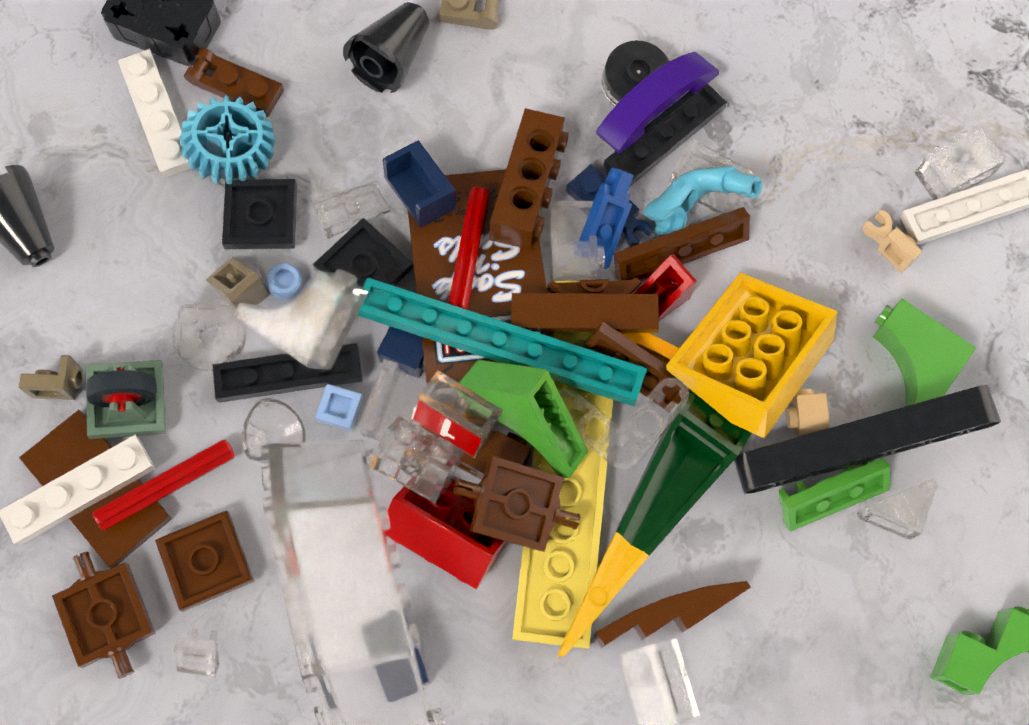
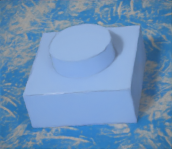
M327 384L315 416L316 421L352 432L363 400L362 394Z

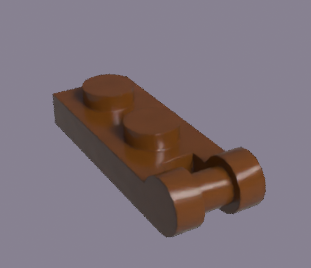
M202 47L195 56L197 61L194 66H189L183 75L189 83L222 98L226 94L231 102H235L239 96L242 98L244 106L254 102L256 111L264 110L266 117L270 116L284 92L282 83L218 57L212 51ZM208 68L215 71L212 77L205 75Z

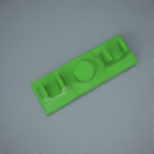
M884 458L876 461L872 460L862 463V466L859 468L850 466L845 468V472L829 476L808 489L803 482L799 481L796 482L797 493L791 496L783 488L779 489V502L783 507L784 524L791 532L889 491L890 465Z

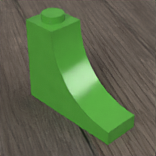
M902 298L893 308L887 305L875 320V323L880 327L873 335V338L889 351L902 373L906 389L905 406L944 396L976 349L975 346Z
M478 360L458 383L457 386L472 413L492 418L521 435L544 456L557 476L570 478L587 455L588 450L547 369Z

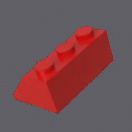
M424 464L393 497L379 532L477 590L507 542L470 532L469 529L475 511L474 499L453 494L454 487L469 489L455 485L456 481Z

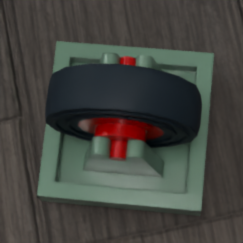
M162 360L86 365L87 436L89 439L166 434Z

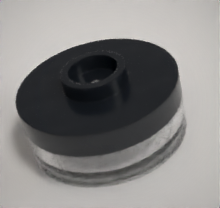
M628 41L617 46L610 53L601 77L602 90L610 104L615 107L643 79L664 64L670 62L665 53L657 46L645 41Z

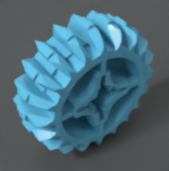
M225 94L222 102H217L211 96L209 100L210 105L207 106L199 102L197 112L189 110L187 114L188 121L182 122V133L179 136L180 145L183 147V158L188 160L192 171L199 169V176L202 180L212 175V182L215 185L221 178L226 179L227 184H232L233 179L236 178L245 181L247 179L246 175L257 179L259 169L266 170L268 159H272L274 155L275 135L272 133L273 126L271 121H266L264 110L256 111L254 102L244 106L240 96L235 102H230L229 97ZM227 132L230 135V147L228 149L226 148L225 141Z

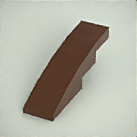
M747 581L706 586L672 595L628 613L596 631L594 637L601 648H603L634 627L641 640H644L673 620L683 633L750 589L751 586Z

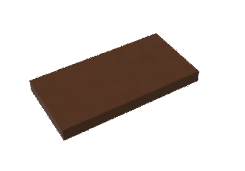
M78 409L19 458L38 482L44 486L109 450L112 446L105 438H88L87 417ZM140 479L69 518L109 568H113L121 563L172 519L157 501L105 531L99 528L92 513L96 509L142 485L143 483Z

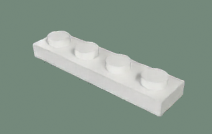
M150 49L118 60L162 177L167 178L191 169L188 160H185L182 155L183 147L180 145L179 136L182 133L181 126Z
M1029 169L904 210L900 218L908 235L915 240L917 245L1024 210L1029 208Z
M134 435L1 509L0 517L13 544L21 546L155 470V467L140 439Z

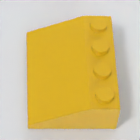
M740 272L667 363L666 370L729 422L765 438L833 343L838 311Z

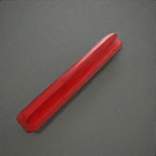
M473 187L470 190L448 304L468 310L489 198L488 190L479 187Z
M221 440L96 509L92 513L93 518L99 528L105 531L234 459L233 448L227 440Z

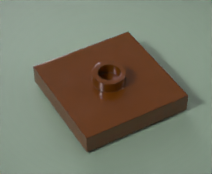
M227 510L155 540L179 611L184 612L255 582L231 515Z

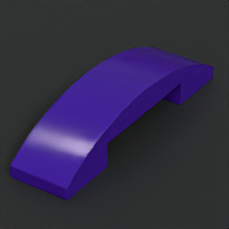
M691 52L671 60L652 72L627 93L599 125L596 135L618 154L622 153L645 134L644 126L687 91L690 90L694 94L719 75V70L697 52Z

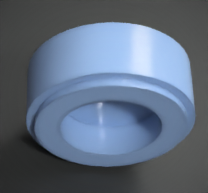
M281 263L269 270L266 276V285L275 298L291 300L301 292L303 279L295 266Z

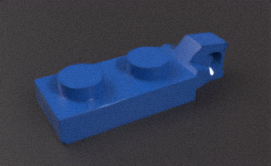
M611 168L605 183H602L599 191H597L573 258L605 270L609 268L613 253L632 207V203H629L630 194L627 192L634 175L620 169Z

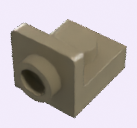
M62 355L58 373L43 369L36 370L35 374L21 373L18 388L31 398L75 400L76 391L82 386L83 371L70 355Z

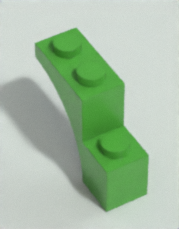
M1015 606L1014 608L999 611L985 645L983 637L969 631L947 635L930 678L964 695L980 694L988 678L1001 664L1016 655L1029 652V609Z

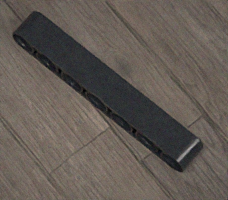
M981 385L739 454L734 463L743 493L751 494L980 431L1001 423V419L988 385Z

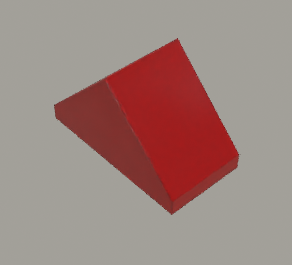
M672 254L634 294H658L660 321L690 299L697 280L678 258Z

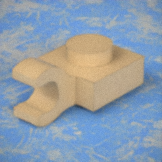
M881 209L874 217L881 224V227L874 226L868 220L862 227V230L866 236L874 239L879 244L877 250L903 273L913 264L922 251L917 247V243L910 235L903 233L898 227L892 230L891 216Z

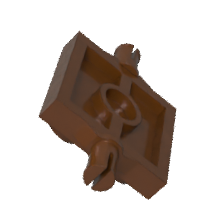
M490 456L484 477L479 484L465 481L461 478L456 480L455 485L469 490L454 487L453 494L474 499L475 511L469 529L470 532L545 552L549 534L556 524L574 530L579 526V523L567 520L566 518L580 521V514L560 509L559 495L564 477Z
M80 553V556H74L73 560L81 578L71 587L52 595L77 666L84 668L101 659L111 658L118 679L125 678L127 675L134 673L126 651L135 643L156 634L129 564L124 562L106 571H95L90 553Z

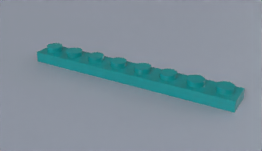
M368 277L354 306V313L357 316L500 363L547 369L552 380L634 407L647 368Z

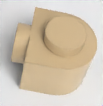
M800 389L789 403L790 407H787L785 410L787 427L789 429L793 428L796 435H807L828 429L829 411L826 393L814 394V389Z

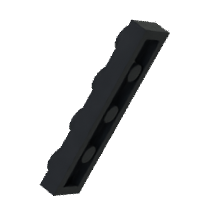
M709 84L705 85L695 94L689 91L644 127L645 134L622 153L618 154L615 151L604 160L603 166L609 172L611 168H615L634 175L630 184L632 186L722 112L727 102Z
M357 343L212 364L215 399L218 403L326 387L327 384L335 386L363 381Z

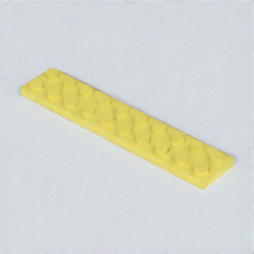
M553 279V281H555L556 283L580 282V281ZM554 332L555 339L582 347L583 343L593 332ZM553 380L588 450L587 455L571 477L564 478L559 495L560 509L580 514V521L566 518L567 520L579 523L576 530L556 524L549 534L545 552L523 547L512 640L561 646L597 572L613 400ZM534 447L532 468L556 475L548 461ZM592 624L572 648H590Z

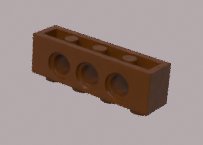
M527 108L524 109L490 220L489 240L530 250L533 238L541 237L545 217H541L540 214L542 208L549 209L553 188L548 186L550 179L557 180L561 160L556 158L558 152L564 153L567 146L569 133L563 131L565 117ZM524 206L527 207V209H520L518 207Z

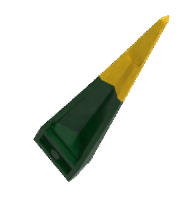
M692 390L682 400L673 416L669 418L558 651V657L565 656L658 545L738 457L751 436L752 432L729 422Z

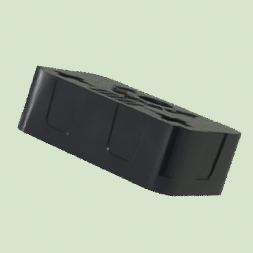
M107 0L101 10L103 20L114 39L142 50L150 49L153 54L185 66H194L197 61L195 59L197 52L201 47L208 48L221 23L214 0Z

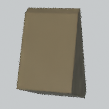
M233 257L206 279L210 286L241 318L246 316L269 296L256 272Z

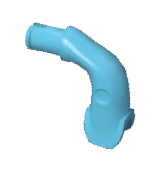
M733 166L692 170L677 178L658 199L650 202L646 206L644 214L649 219L655 221L654 231L659 237L683 229L688 220L687 215L697 201L709 192L737 193L755 199L761 193L763 184L760 181V177L739 172Z

